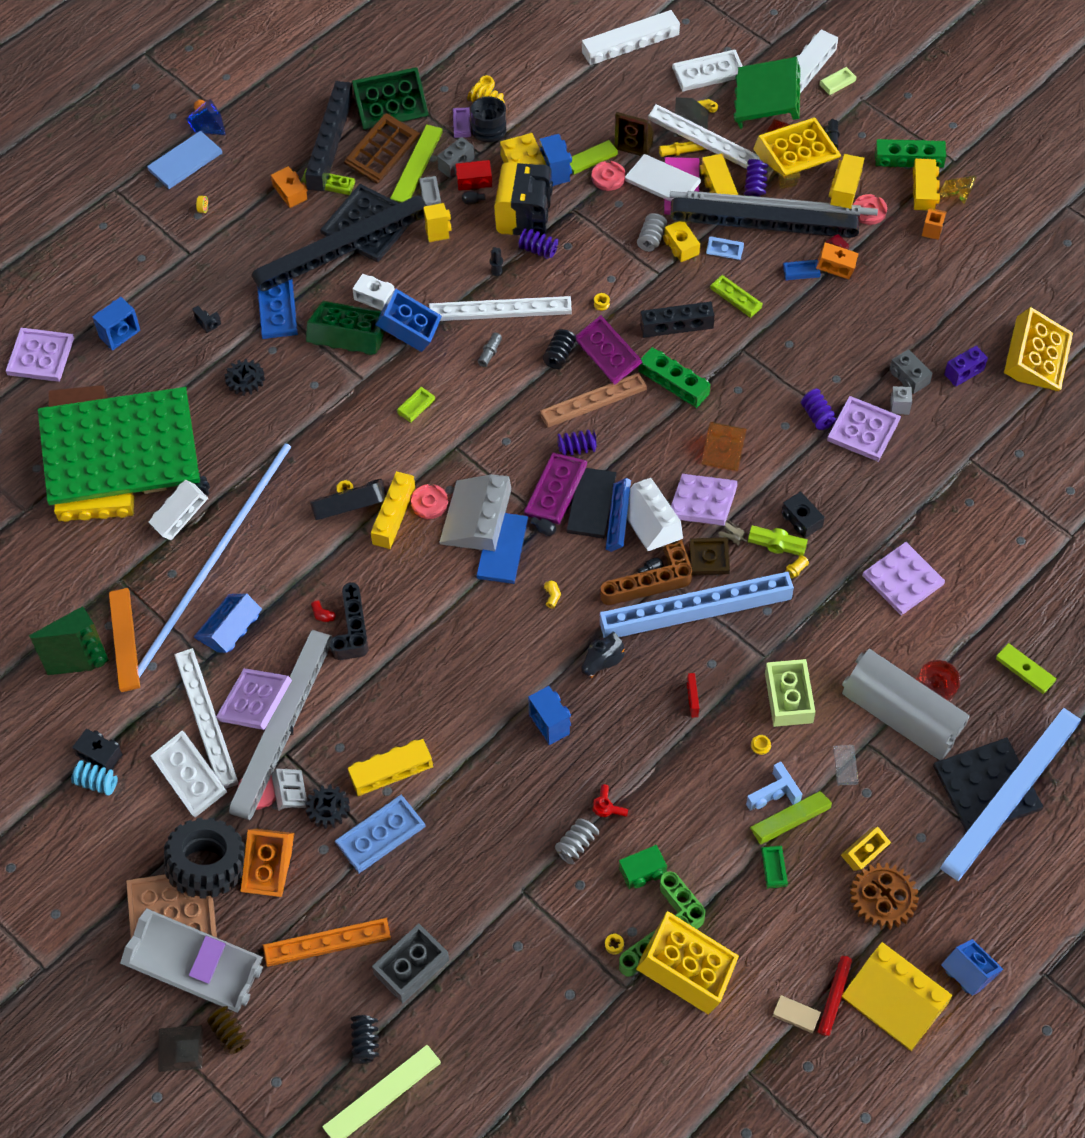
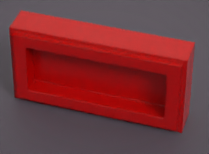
M688 673L686 684L690 716L696 718L699 717L700 709L695 673Z

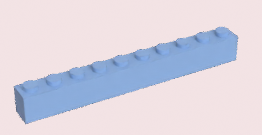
M788 572L600 612V626L604 638L611 634L612 631L618 637L791 600L794 587Z

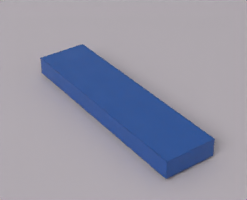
M628 478L613 484L606 550L610 552L624 546L631 480Z

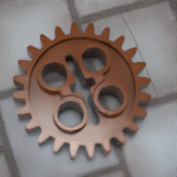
M877 863L875 869L871 864L868 867V871L863 868L861 875H856V881L852 882L851 886L853 888L850 890V894L853 895L850 902L856 903L853 906V910H860L858 918L865 916L864 923L871 920L872 927L878 923L881 930L884 924H887L889 930H891L893 923L898 928L901 925V921L906 924L908 921L907 917H913V911L917 909L915 903L919 901V898L916 897L918 889H912L916 882H909L911 875L904 876V869H901L899 872L896 871L897 865L890 869L888 863L885 864L884 868L881 867L880 863ZM880 880H888L890 884L885 885ZM870 891L874 894V896L869 897L865 894V892ZM900 895L904 900L899 901L894 896ZM885 907L888 912L883 913L878 908Z

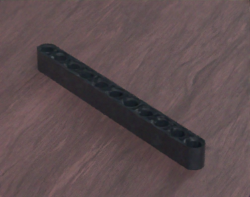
M414 196L259 267L252 272L251 277L260 291H267L423 219V207L427 206L421 196Z
M681 197L671 200L670 216L675 221L825 236L839 234L841 237L854 238L859 234V218L854 214Z

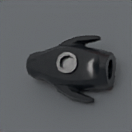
M614 631L601 640L595 639L589 645L587 655L581 666V671L586 676L593 678L597 671L616 666L624 658V644Z

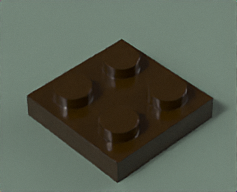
M728 537L690 538L692 575L730 574Z

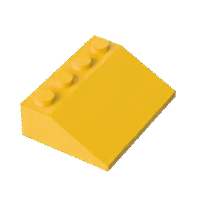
M815 117L759 135L753 148L761 161L783 176L841 157V154Z
M1028 308L1016 318L1004 373L1018 382L1060 391L1073 333L1035 309Z
M667 911L642 954L636 970L709 1015L720 1004L739 956Z
M882 942L869 957L841 998L912 1051L948 1005L952 994Z

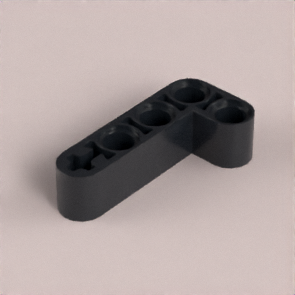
M376 479L360 487L312 500L310 505L315 520H320L385 500L387 493L383 480Z
M349 582L342 588L348 634L335 636L330 641L332 656L337 660L363 657L368 653L360 589L356 583ZM351 594L354 595V599H350Z

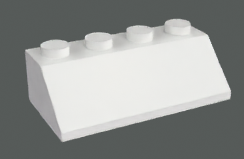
M652 478L634 483L630 488L627 520L647 551L683 539L680 519Z

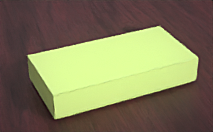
M845 67L821 80L819 85L831 95L855 82L856 76Z

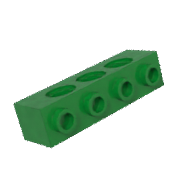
M876 140L875 166L914 167L915 159H935L936 167L944 168L946 161L945 141Z
M651 347L641 358L643 363L639 365L638 372L695 408L710 394V383L705 378L699 377L688 368L686 369L676 360L667 357L662 351Z

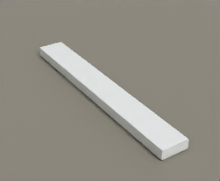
M657 104L648 115V120L716 154L722 153L724 158L746 169L749 159L760 160L757 154ZM771 167L764 169L768 171V175L765 176L767 179H769L774 171Z
M571 296L429 303L431 310L442 315L440 321L572 314Z
M192 648L174 654L212 770L225 789L238 785L239 783L194 650Z

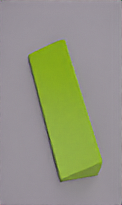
M819 791L751 826L750 829L760 845L831 809L832 803Z

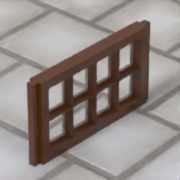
M386 113L349 154L344 164L378 184L418 139L420 133ZM385 123L396 129L391 136L380 131ZM398 132L409 137L404 144L394 139ZM377 133L388 139L382 146L372 140ZM390 141L401 147L396 154L385 148ZM368 143L379 148L374 156L363 150ZM381 151L392 156L387 164L376 158ZM360 152L371 158L366 165L355 160ZM373 161L384 166L379 174L368 168Z

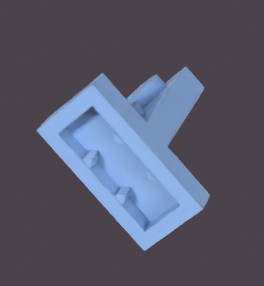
M782 762L775 764L772 774L776 778V782L747 796L746 805L750 811L755 808L760 809L772 799L778 800L784 794L787 795L793 805L801 801L802 793Z

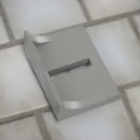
M276 769L271 775L278 811L290 807L306 808L307 797L302 771ZM283 787L298 788V790H297V789H284Z

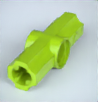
M753 525L748 538V542L765 546L773 553L779 554L784 551L799 556H804L808 542L807 539L788 535L787 531L780 528L768 530Z

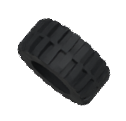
M203 817L196 818L195 821L188 820L184 822L183 826L180 824L175 828V832L172 831L169 834L164 846L165 875L169 879V883L174 888L177 886V891L182 894L186 892L188 896L193 898L200 896V899H206V896L217 897L219 893L224 894L228 892L229 887L233 888L242 876L244 843L238 832L235 833V829L231 825L226 826V822L221 820L218 822L214 818H208V820L203 819ZM197 851H211L218 854L222 859L214 864L198 865L189 861L186 857Z

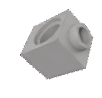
M893 386L890 398L891 413L909 415L912 405V387Z

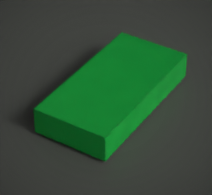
M782 846L761 847L767 889L787 887L788 881Z

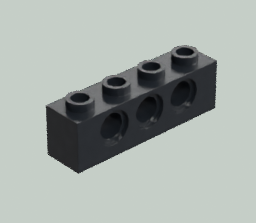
M712 302L642 310L640 313V326L643 338L714 329L715 315Z

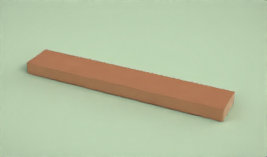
M637 373L620 380L616 385L611 383L540 410V415L547 428L645 391L647 386L641 375Z

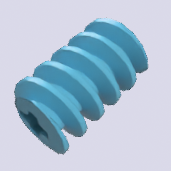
M80 760L73 770L71 783L86 789L90 788L92 791L97 790L99 793L104 792L105 795L110 796L116 787L118 777L116 775L113 776V770L111 769L106 774L105 767H102L99 772L98 765H94L91 769V763H87L84 767V761Z

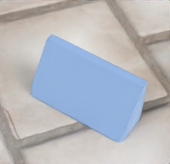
M709 236L706 254L741 260L744 243Z

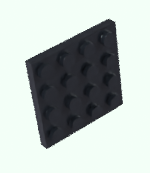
M359 184L320 229L321 234L327 237L399 203ZM409 225L354 251L378 263Z
M1008 738L933 764L966 833L1020 764ZM1031 786L1004 823L1043 809V805L1033 786Z

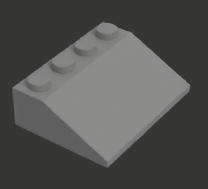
M490 474L457 480L439 543L441 545L495 551L511 493L509 477Z

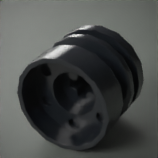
M492 96L478 98L471 105L472 134L476 139L483 142H495L505 136L507 132L506 106L499 98Z

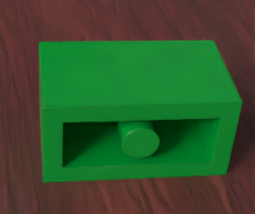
M654 845L619 860V870L628 889L633 887L640 888L650 880L656 881L661 879V876L667 872V864L658 846Z

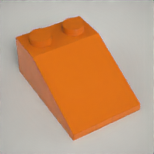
M255 828L248 830L241 892L282 897L292 854L294 833Z

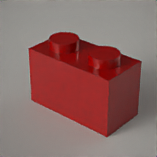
M490 160L456 163L458 191L492 187Z

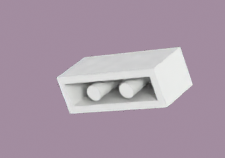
M185 480L179 484L172 496L166 499L164 505L153 514L149 523L161 536L172 540L206 502L208 497L195 484Z

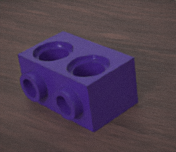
M974 346L948 361L944 375L956 387L984 371L988 358L977 346Z

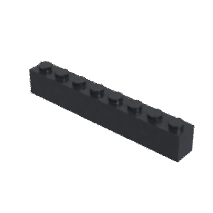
M335 81L305 173L307 190L324 192L353 101V89L350 82Z

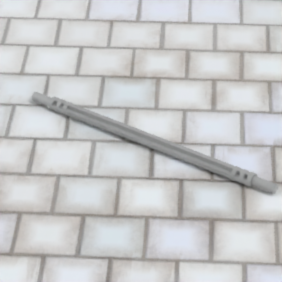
M670 191V198L702 199L845 213L860 216V214L877 216L878 209L864 208L861 205H852L851 209L824 202L697 191Z

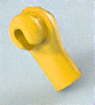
M710 99L693 102L694 110L705 109L708 112H716L718 104Z
M551 580L545 582L544 589L550 594L546 606L554 609L561 596V592L557 583Z

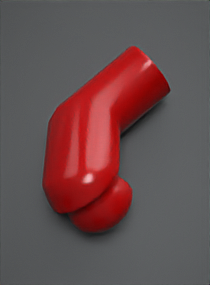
M317 600L311 603L316 620L322 622H333L335 620V613L322 609L320 601Z

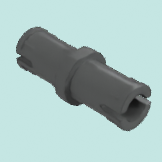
M493 333L488 343L483 346V352L478 359L480 366L487 367L492 356L496 355L497 347L502 340L500 334Z

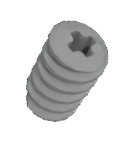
M652 213L645 218L641 233L637 239V244L642 250L651 252L659 246L663 231L667 225V219L664 216Z
M577 819L576 824L572 825L565 836L560 839V842L555 845L559 856L568 864H574L571 857L579 858L577 851L580 853L585 851L582 845L589 847L590 844L587 839L594 841L595 838L592 833L599 835V830L585 819Z

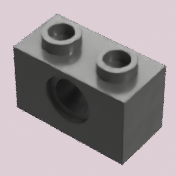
M459 138L437 156L438 170L451 179L456 175V163H466L474 160V146L464 138Z

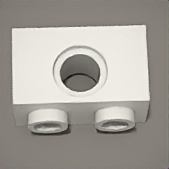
M362 274L353 287L354 300L382 311L388 297L394 291V286L388 282L380 281L373 276Z

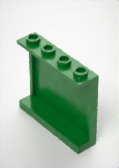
M797 57L738 67V74L735 76L737 100H734L736 109L734 120L735 123L738 122L740 129H743V121L791 113L793 120L800 119L801 67Z

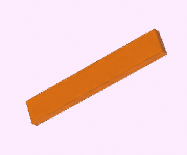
M128 588L109 592L118 683L121 692L140 688L130 591Z
M387 918L268 943L263 945L266 966L269 967L391 940Z

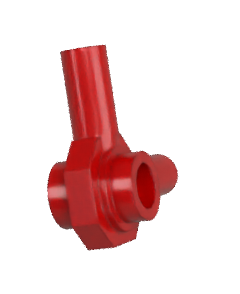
M606 784L601 785L600 797L593 801L592 810L600 817H607L611 813L627 817L628 809L614 806L608 799L609 786Z

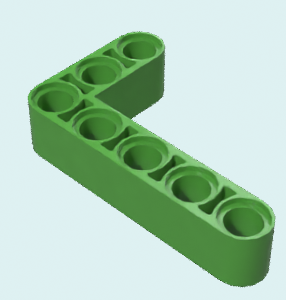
M671 871L665 872L660 879V891L677 911L678 914L675 916L695 929L700 928L705 919L704 907L676 873ZM670 881L675 885L668 887L664 883ZM680 897H684L688 901L682 903L679 902L677 899ZM692 913H698L701 917L695 919L692 918L690 915ZM656 930L622 953L619 959V970L623 975L633 976L639 972L636 968L642 957L640 951L646 949ZM625 961H632L634 965L627 967L623 963Z

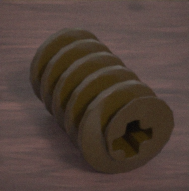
M223 1006L209 1015L207 1023L211 1026V1030L215 1033L216 1038L220 1040L219 1043L224 1047V1052L232 1055L242 1051L251 1041L250 1039L242 1040L245 1038L246 1033H238L242 1026H234L238 1019H230L234 1012H226L228 1006Z

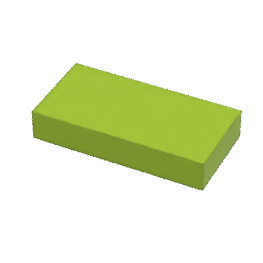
M420 387L397 409V413L411 423L435 400V396L423 387Z

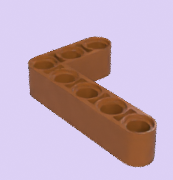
M682 539L673 542L675 544L663 546L669 566L604 582L601 585L600 597L602 603L614 605L688 586L691 583L692 567Z

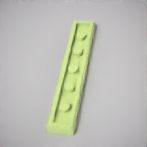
M426 1045L326 1123L323 1129L330 1138H347L441 1064L440 1060L430 1047Z

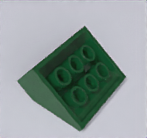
M418 67L352 80V89L364 130L372 129L386 113L400 122L429 117Z
M322 301L307 322L306 342L314 345H326L331 348H343L350 352L359 351L367 355H376L386 332L375 325L381 311Z
M83 606L29 635L47 675L91 671L102 667L109 661L95 625Z

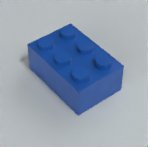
M395 289L388 297L375 325L422 352L431 342L442 315Z

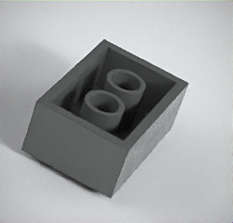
M417 924L372 966L374 975L403 1004L449 961L448 951L420 924Z

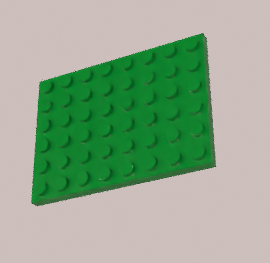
M186 387L38 408L47 501L49 505L179 486L185 480L191 483H200Z

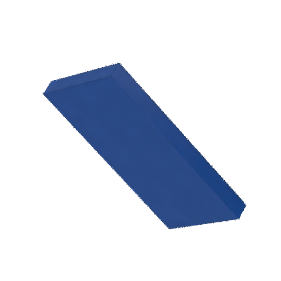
M293 280L286 281L267 291H260L257 286L262 339L298 335Z
M504 514L495 551L482 549L477 579L515 584L528 516Z

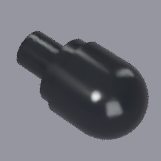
M475 190L465 191L461 199L464 204L472 205L478 203L479 200H486L485 193L478 194Z
M536 517L532 518L531 524L537 527L536 530L545 536L555 534L556 526L553 522L544 518L541 520Z
M652 558L646 561L643 567L638 569V573L662 568L664 563L660 558Z

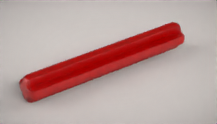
M841 956L818 1028V1033L823 1036L831 1034L852 964V959L848 956Z

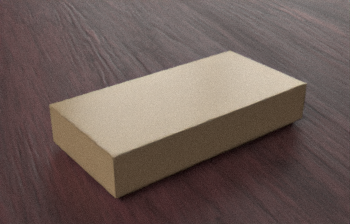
M781 995L773 1017L813 1034L821 1012Z

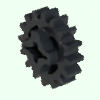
M247 359L242 363L240 360H237L238 364L236 365L231 363L232 368H227V373L225 374V382L229 386V390H235L236 395L242 392L243 396H245L246 392L252 395L253 390L258 392V386L262 387V381H265L264 371L260 364H255L254 360H251L249 363Z
M329 784L328 789H325L321 785L320 791L317 789L313 790L314 796L308 795L309 801L305 803L306 808H308L306 813L311 822L315 821L317 827L323 824L324 829H326L328 824H331L332 828H335L336 822L342 824L341 818H348L346 812L350 811V806L348 805L350 803L349 798L346 797L345 791L340 792L338 786L332 789V785Z

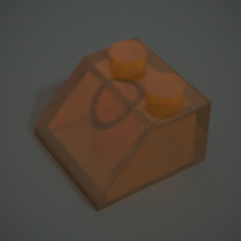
M710 422L702 465L738 471L747 429Z

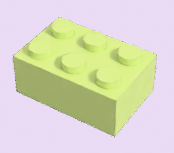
M806 659L767 663L765 677L773 726L813 723L815 707Z

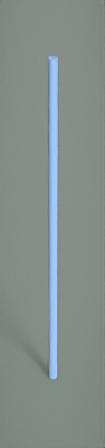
M285 443L138 665L139 678L290 450L291 446Z

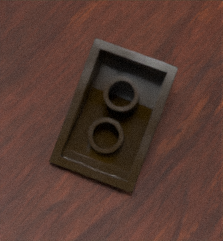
M616 112L615 148L638 156L648 155L653 145L654 135L650 122Z

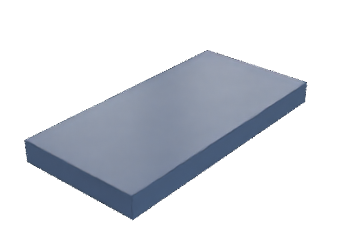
M199 131L148 165L147 168L150 173L170 189L222 154V149L202 131Z
M401 794L336 839L335 844L356 871L361 873L426 826Z

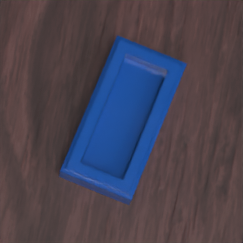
M818 260L783 263L785 281L820 277L821 272L819 269H816Z

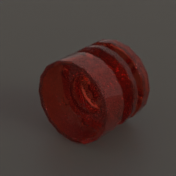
M942 660L929 661L923 665L916 678L917 681L950 703L960 687L958 671L952 664Z

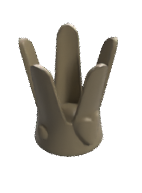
M729 519V523L725 522L724 530L728 533L722 531L718 533L719 537H728L729 540H732L737 545L742 540L747 542L744 539L746 532L739 527L737 528Z

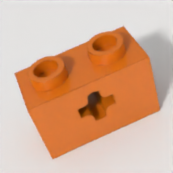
M289 166L271 175L273 187L289 208L307 200L306 192L308 190L304 182L301 183L298 174L295 171L293 172Z
M825 242L820 252L816 269L850 280L856 266L858 253Z

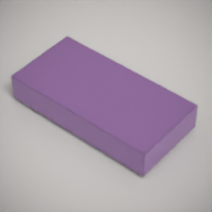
M453 108L454 138L471 137L469 108Z
M206 935L189 976L210 984L226 943Z

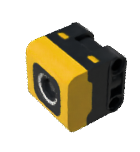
M510 162L502 164L494 206L496 230L499 233L521 236L524 229H527V233L530 229H533V235L537 231L540 233L539 237L546 234L548 209L551 205L553 190L552 170L549 166Z

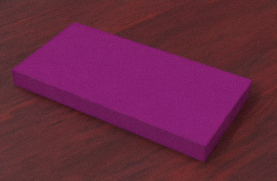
M602 315L576 335V342L614 385L643 363L639 356Z
M552 452L524 511L525 516L536 517L539 520L544 518L559 525L587 467V461Z

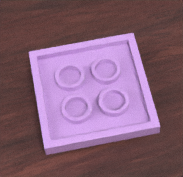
M21 328L6 369L7 375L60 382L74 340L73 334Z
M849 396L827 441L879 462L901 416Z
M682 474L671 508L680 520L724 526L737 489V481Z
M907 542L865 570L862 575L900 615L906 613L945 583V580Z
M244 668L216 718L220 722L264 730L292 680L286 675Z

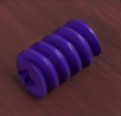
M749 159L747 161L744 195L760 197L766 194V191L763 189L767 185L763 182L767 181L765 176L768 175V171L764 169H768L769 165L758 159Z
M524 229L519 239L520 249L525 248L526 251H531L533 254L544 255L546 259L554 256L558 246V239L552 242V237L549 236L545 240L546 234L539 237L540 233L538 231L533 235V229H530L528 233L527 229Z
M816 388L805 394L801 400V405L812 419L818 430H825L831 427L837 419L834 417V411H830L831 407L827 405L828 402L824 400V396L820 394V390Z
M594 429L592 434L590 430H586L585 435L582 431H579L578 436H576L575 432H571L570 437L568 433H564L563 438L560 434H557L558 449L563 455H566L567 451H569L572 456L574 450H577L580 455L582 449L587 454L589 448L592 449L593 453L596 451L597 444Z

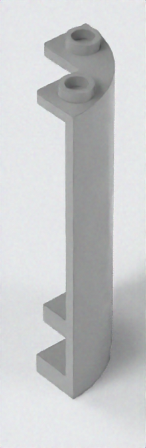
M868 649L865 654L861 653L856 659L855 663L857 665L842 683V686H844L842 694L937 759L943 760L953 747L956 737L967 725L970 715L871 649Z
M146 908L138 919L133 937L125 946L120 964L222 1007L228 1006V1009L238 1013L242 1005H247L251 995L248 992L255 978H259L263 966L260 964L263 957ZM206 935L226 943L210 984L189 976Z

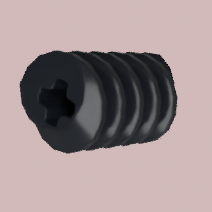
M565 329L556 330L543 354L544 363L550 368L561 369L568 358V353L571 352V348L574 346V342L577 340L576 336Z
M367 1015L351 1017L353 1022L351 1023V1029L354 1030L351 1033L353 1038L351 1045L354 1047L352 1049V1054L354 1055L352 1062L356 1064L371 1063L373 1058L379 1057L378 1052H373L374 1049L379 1048V1044L373 1043V1041L379 1039V1036L372 1034L378 1031V1027L372 1026V1024L378 1022V1019Z

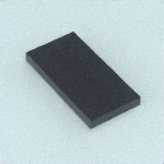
M591 468L585 469L574 493L567 533L604 539L612 501L613 484L616 481L617 472Z

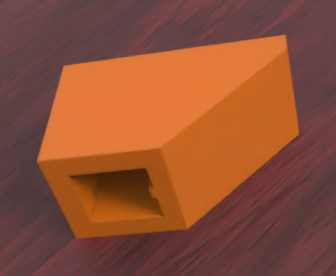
M929 208L922 236L939 240L947 212Z

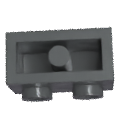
M909 349L892 359L890 366L891 374L897 377L904 387H912L913 394L931 382L933 373Z

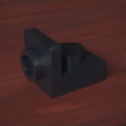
M199 306L192 309L196 322L206 333L221 325L220 316L217 312L209 316L207 311H203Z

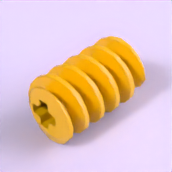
M479 82L471 88L467 100L473 103L478 98L492 96L499 98L505 104L503 93L498 95V91L492 92V88L487 89L486 85L481 87Z

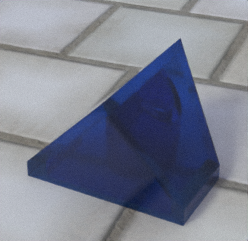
M211 99L207 100L186 118L195 133L202 131L206 134L226 135L221 114Z

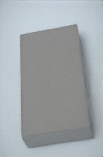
M436 176L419 178L422 198L427 206L441 204Z

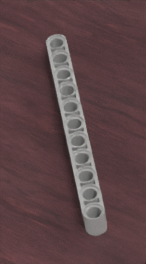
M312 630L290 675L292 681L269 720L234 795L229 809L231 815L247 820L253 817L271 774L291 734L289 731L291 725L294 727L330 649L332 635Z

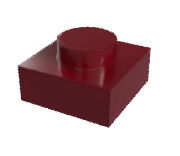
M839 234L826 241V243L849 249V244Z

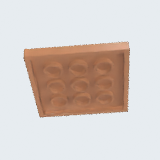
M165 874L127 880L131 938L134 935L138 919L146 908L217 938L214 901L211 896H206V899H200V896L193 898L188 896L186 892L182 894L177 891V886L174 888L169 883V879L166 878Z

